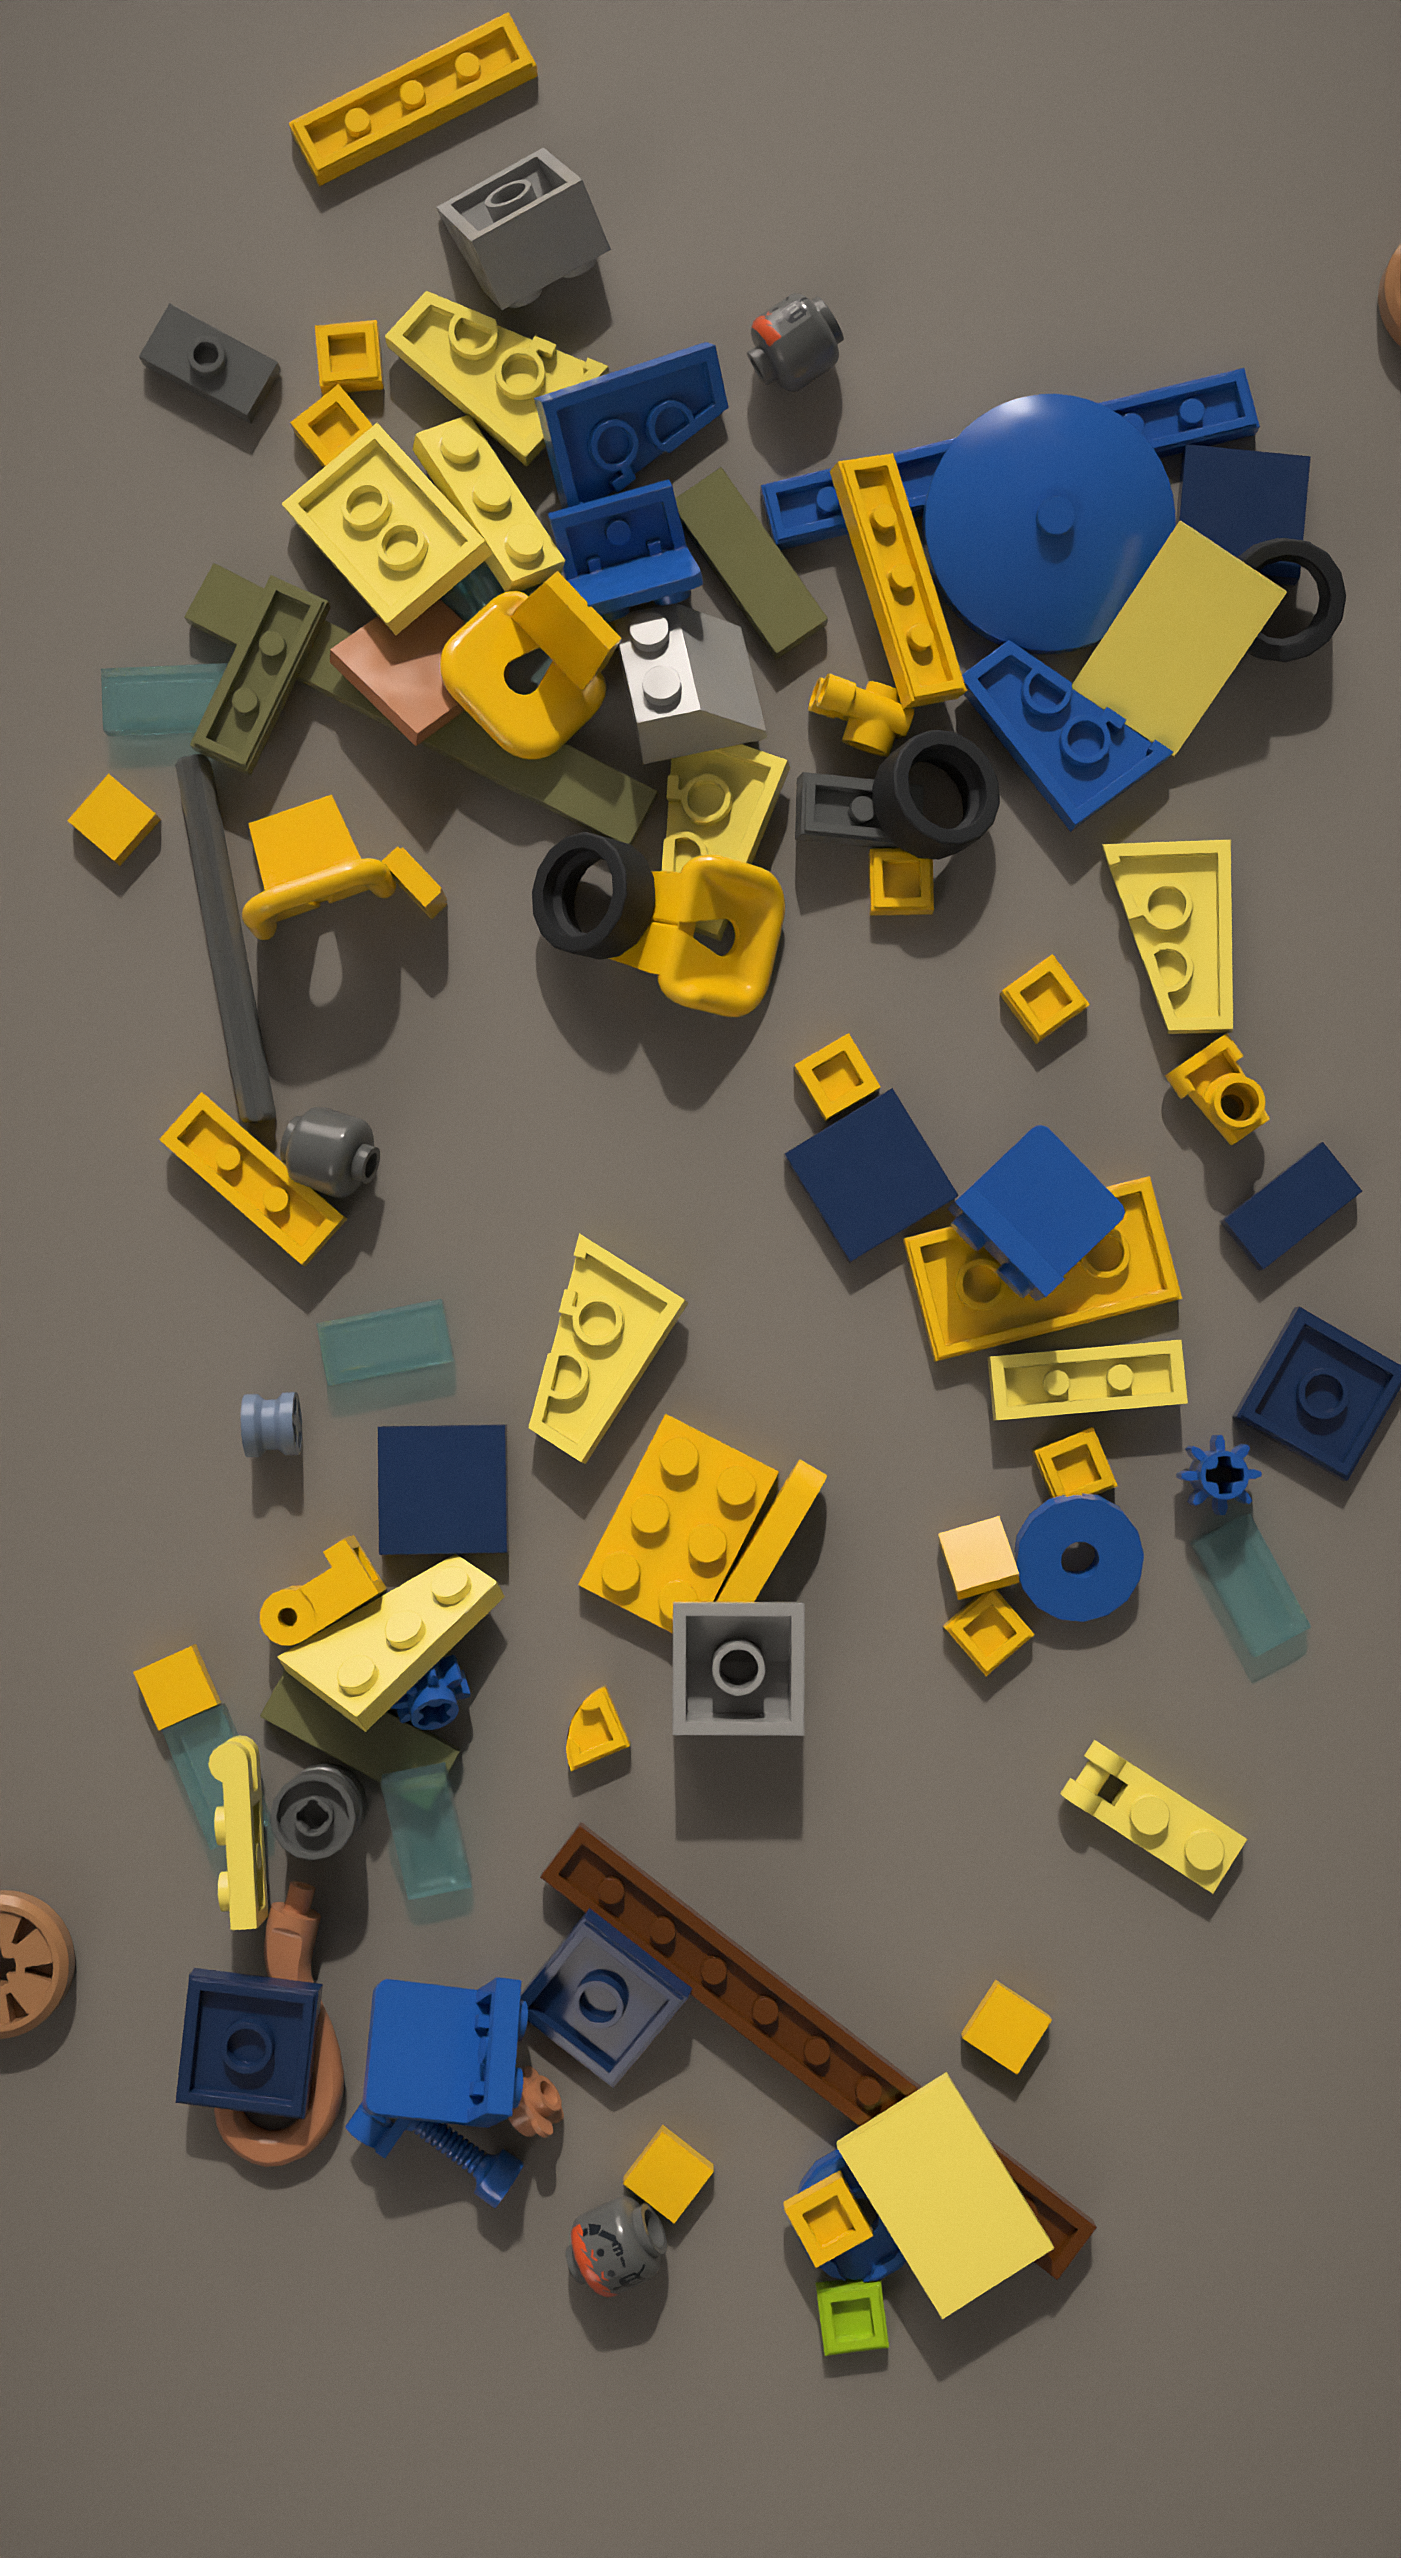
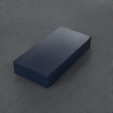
M1320 1142L1219 1222L1260 1271L1264 1270L1360 1194L1362 1190L1324 1142Z

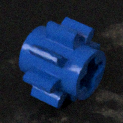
M1212 1435L1210 1451L1203 1452L1195 1446H1187L1185 1448L1188 1456L1193 1461L1189 1471L1176 1473V1478L1190 1481L1194 1489L1187 1501L1190 1505L1197 1506L1203 1503L1206 1498H1212L1214 1514L1226 1515L1228 1499L1234 1498L1243 1504H1250L1252 1502L1245 1488L1248 1485L1249 1479L1261 1477L1262 1472L1248 1469L1247 1464L1243 1460L1250 1450L1247 1444H1240L1234 1447L1231 1452L1225 1451L1223 1436ZM1218 1462L1221 1467L1230 1468L1231 1479L1220 1482L1219 1487L1217 1483L1207 1482L1205 1476L1206 1469L1216 1468Z
M450 1655L446 1658L443 1656L391 1707L392 1709H397L401 1723L411 1720L412 1724L419 1729L433 1730L448 1725L457 1717L459 1712L457 1700L466 1699L471 1696L465 1672L459 1669L456 1656Z

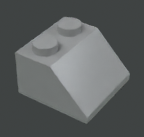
M544 147L436 207L443 223L482 290L501 310L507 307L518 308L533 302L541 295V288L561 277L572 278L587 272L595 265V258L611 250L583 180Z
M677 603L629 612L626 616L614 620L615 632L622 638L618 644V651L643 764L767 739V731L740 626Z
M673 1602V1735L804 1736V1602Z

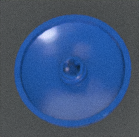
M1038 394L1011 400L992 408L967 426L948 448L932 477L926 495L922 520L924 552L931 576L944 601L955 615L973 631L995 644L1001 646L1010 640L1026 652L1040 655L1073 652L1100 642L1176 527L1175 505L1169 478L1161 460L1146 438L1129 421L1104 405L1088 399L1063 394Z

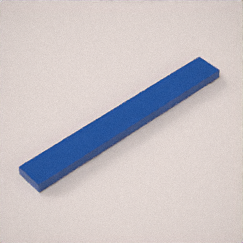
M1245 368L1098 403L1129 421L1146 438L1159 458L1182 453L1186 444L1213 446L1254 436L1260 428ZM956 438L893 453L913 518L923 516L926 495L932 477L944 454ZM832 468L761 485L760 494L771 537L780 551L849 534L830 475Z

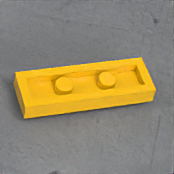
M202 1092L159 1139L305 1267L347 1220L344 1215L312 1188L293 1181L288 1175L286 1165Z

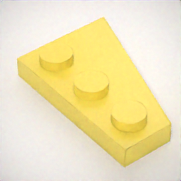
M428 291L414 303L385 335L386 344L390 350L466 415L469 414L477 425L526 467L546 446L534 398L609 374V367L590 358H587L585 362L558 351L556 344L537 336H534L533 340L498 326L494 318Z
M743 744L672 758L670 775H668L667 781L668 817L666 839H664L662 871L680 873L682 867L689 860L702 855H720L752 865L789 773L790 765L788 760ZM729 920L697 921L694 932L721 941Z
M1231 839L1102 844L1107 864L1168 1034L1233 1032Z
M579 1233L574 1251L576 1259L568 1289H565L559 1309L561 1313L551 1353L547 1354L528 1428L581 1463L586 1464L683 1313L688 1302Z
M454 1554L284 1652L277 1658L288 1674L366 1732L505 1596L496 1580L457 1554Z

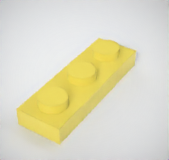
M469 414L415 434L413 452L438 490L488 544L493 554L485 562L505 592L515 590L520 592L545 582L557 571L560 574L562 573L566 560Z
M1182 1340L987 1357L993 1421L1188 1403Z

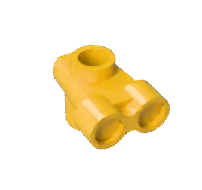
M830 673L827 674L825 679L820 677L817 680L808 705L809 711L832 719L836 717L848 721L842 737L843 743L858 750L883 757L890 755L895 738L906 737L915 711L913 708H902L897 689L894 687L868 681L864 690L856 687V683Z
M1226 1033L1166 1074L1165 1078L1180 1099L1188 1095L1232 1146L1266 1123L1270 1118L1265 1111V1095L1262 1088L1257 1082L1246 1077L1238 1063L1243 1054L1229 1034ZM1229 1097L1238 1103L1240 1111L1236 1119L1229 1118L1223 1112L1220 1101L1222 1098Z

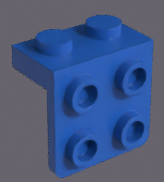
M669 479L548 513L556 547L566 560L563 567L564 578L587 601L588 607H592L606 622L626 616L630 612L629 607L652 600H654L656 605H670L681 602L690 597L691 589L700 587L704 583L701 570L687 548L673 486Z
M1037 1125L1026 1133L948 1208L956 1217L951 1225L961 1238L976 1251L984 1247L1001 1264L996 1272L1008 1287L1019 1297L1024 1298L1029 1294L1035 1301L1047 1297L1064 1280L1063 1276L1123 1219L1125 1214L1121 1202L1044 1125Z
M496 1977L478 1990L385 1979L378 1983L372 1995L362 2100L364 2110L372 2116L489 2128L511 2117L513 2109H516L520 2103L523 2092V2072L521 2068L516 2067L517 2041L523 2039L528 2021L527 2003L520 2000L522 1980Z

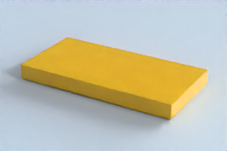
M1150 1176L1106 1187L1123 1205L1125 1210L1123 1219L1063 1276L1064 1280L1047 1297L1035 1301L1029 1294L1024 1298L1019 1297L997 1274L996 1270L1001 1264L984 1247L979 1251L974 1250L952 1226L904 1238L903 1244L934 1362L1182 1299Z

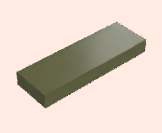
M722 467L675 498L682 527L776 660L827 626V616Z
M270 575L191 740L190 746L194 751L244 774L252 775L331 607L327 600Z
M286 1671L283 1672L260 1715L261 1718L428 1809L461 1751L460 1748L437 1735L415 1727L411 1721L401 1723L398 1714L391 1710H388L365 1732Z

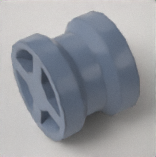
M297 1392L282 1393L277 1399L265 1400L259 1394H246L243 1396L241 1404V1437L246 1458L262 1457L267 1450H279L285 1456L300 1455L302 1448V1413Z

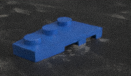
M704 342L534 398L561 508L565 509L604 498L613 490L619 492L636 479L634 474L663 452H672L729 408L717 350L714 344Z
M1010 640L962 674L967 690L964 693L965 697L1070 832L1167 761L1174 753L1157 740L1151 743L1124 724L1126 719L1109 707L1103 710L1072 689V682Z

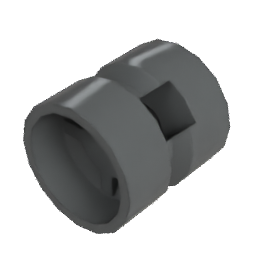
M329 1762L310 1765L284 1784L273 1799L270 1821L275 1838L282 1848L295 1857L316 1860L331 1856L344 1847L364 1821L367 1808L365 1789L358 1777L343 1765Z

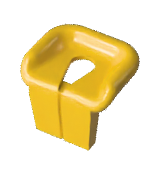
M557 571L530 596L516 590L507 591L487 603L447 641L441 654L440 673L450 695L501 748L511 755L522 759H541L559 750L599 710L606 696L607 689L606 681L601 671L607 666L622 638L592 607H588L587 601ZM541 648L552 659V662L537 689L531 694L526 695L515 693L508 687L504 679L506 665Z
M332 794L248 823L265 891L257 894L245 904L242 910V920L251 933L260 940H268L273 937L276 932L277 922L319 908L321 902L328 901L333 903L367 890H371L377 897L388 898L396 890V882L385 863L377 859L361 858Z
M720 855L697 856L689 860L682 867L680 873L651 871L655 883V905L650 924L636 945L621 956L608 959L658 975V984L661 991L667 998L684 1007L725 1017H741L750 1013L760 1004L768 990L784 922L785 898L776 877L761 867ZM729 920L734 926L735 931L734 943L729 952L719 956L694 939L693 935L697 921Z

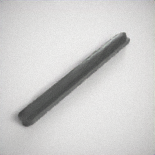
M203 754L187 755L177 759L175 767L239 1116L246 1124H258L274 1119L276 1111L212 763Z

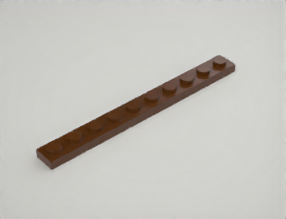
M582 1822L579 1823L541 1873V1879L585 1913L589 1908L683 1980L692 1988L690 1995L857 2125L862 2126L922 2088V2086ZM989 2139L1054 2246V2249L1035 2260L1034 2263L1058 2280L1097 2227L1093 2219Z

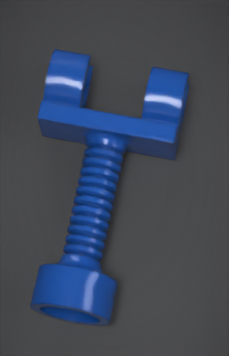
M362 2103L345 2126L352 2136L363 2144L374 2148L375 2152L384 2159L388 2156L404 2131L409 2130L411 2132L414 2131L415 2135L420 2134L419 2138H425V2142H430L432 2147L436 2145L435 2149L437 2151L441 2149L443 2155L446 2153L447 2158L452 2157L451 2161H457V2165H462V2169H467L469 2174L473 2172V2177L476 2180L474 2194L494 2209L504 2198L525 2164L504 2148L496 2154L487 2153L484 2155V2150L479 2151L478 2146L474 2147L473 2142L468 2143L469 2140L467 2138L463 2139V2135H458V2132L456 2130L453 2131L452 2127L447 2128L448 2124L399 2118L393 2123L388 2117L368 2114L364 2110Z

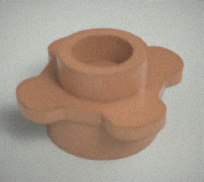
M525 2066L522 2068V2097L518 2107L513 2109L512 2116L508 2119L514 2128L524 2136L532 2137L538 2134L543 2138H547L553 2134L552 2124L558 2123L564 2118L561 2098L556 2087L548 2078L539 2075L531 2066Z

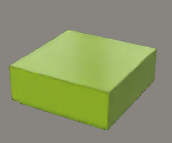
M848 2278L846 2281L840 2279L816 2283L825 2356L889 2348L881 2280L863 2282V2279L852 2280Z

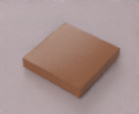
M441 599L436 601L396 636L377 616L330 649V663L415 746L465 711L450 695L443 683L440 673V659L447 641L466 623ZM507 664L504 669L505 681L509 677V664Z

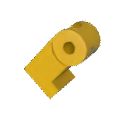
M354 1535L342 1539L323 1551V1554L332 1566L330 1569L303 1586L292 1585L272 1593L264 1601L260 1610V1624L263 1633L271 1641L279 1645L291 1646L303 1642L387 1589Z

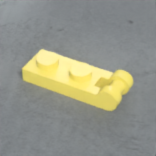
M239 1735L230 1738L214 1749L209 1757L208 1764L214 1778L223 1782L224 1806L216 1807L214 1828L217 1845H226L227 1871L220 1872L218 1900L220 1910L222 1912H230V1930L257 1929L268 1917L260 1753L258 1746L252 1739Z
M1094 1740L1084 1755L1089 1761L1076 1780L1069 1778L1060 1795L1213 1894L1247 1839ZM1110 1774L1123 1781L1122 1786L1111 1803L1098 1795Z

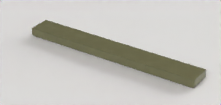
M213 563L184 618L188 624L236 648L264 588ZM325 620L297 680L403 734L330 663V649L352 633ZM463 711L420 743L599 836L631 845L634 843L658 797V791L567 744H564L552 755L541 759L528 760L511 755L501 748L466 711Z

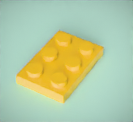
M665 1413L578 1585L673 1634V1602L714 1601L779 1471Z

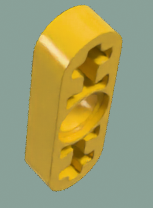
M801 1459L798 1460L714 1602H754L824 1484L827 1478L825 1473Z

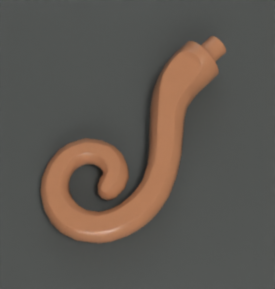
M297 1881L291 1882L286 1901L271 1904L264 1939V1960L268 1977L314 1983L311 1975V1960L321 1915L311 1909L316 1888L310 1884ZM322 2000L310 2105L306 2118L297 2119L291 2126L282 2130H266L252 2123L243 2111L214 2108L217 2128L224 2142L238 2156L250 2163L264 2167L283 2166L305 2157L317 2148L335 2123L344 2093V2069L336 2034Z

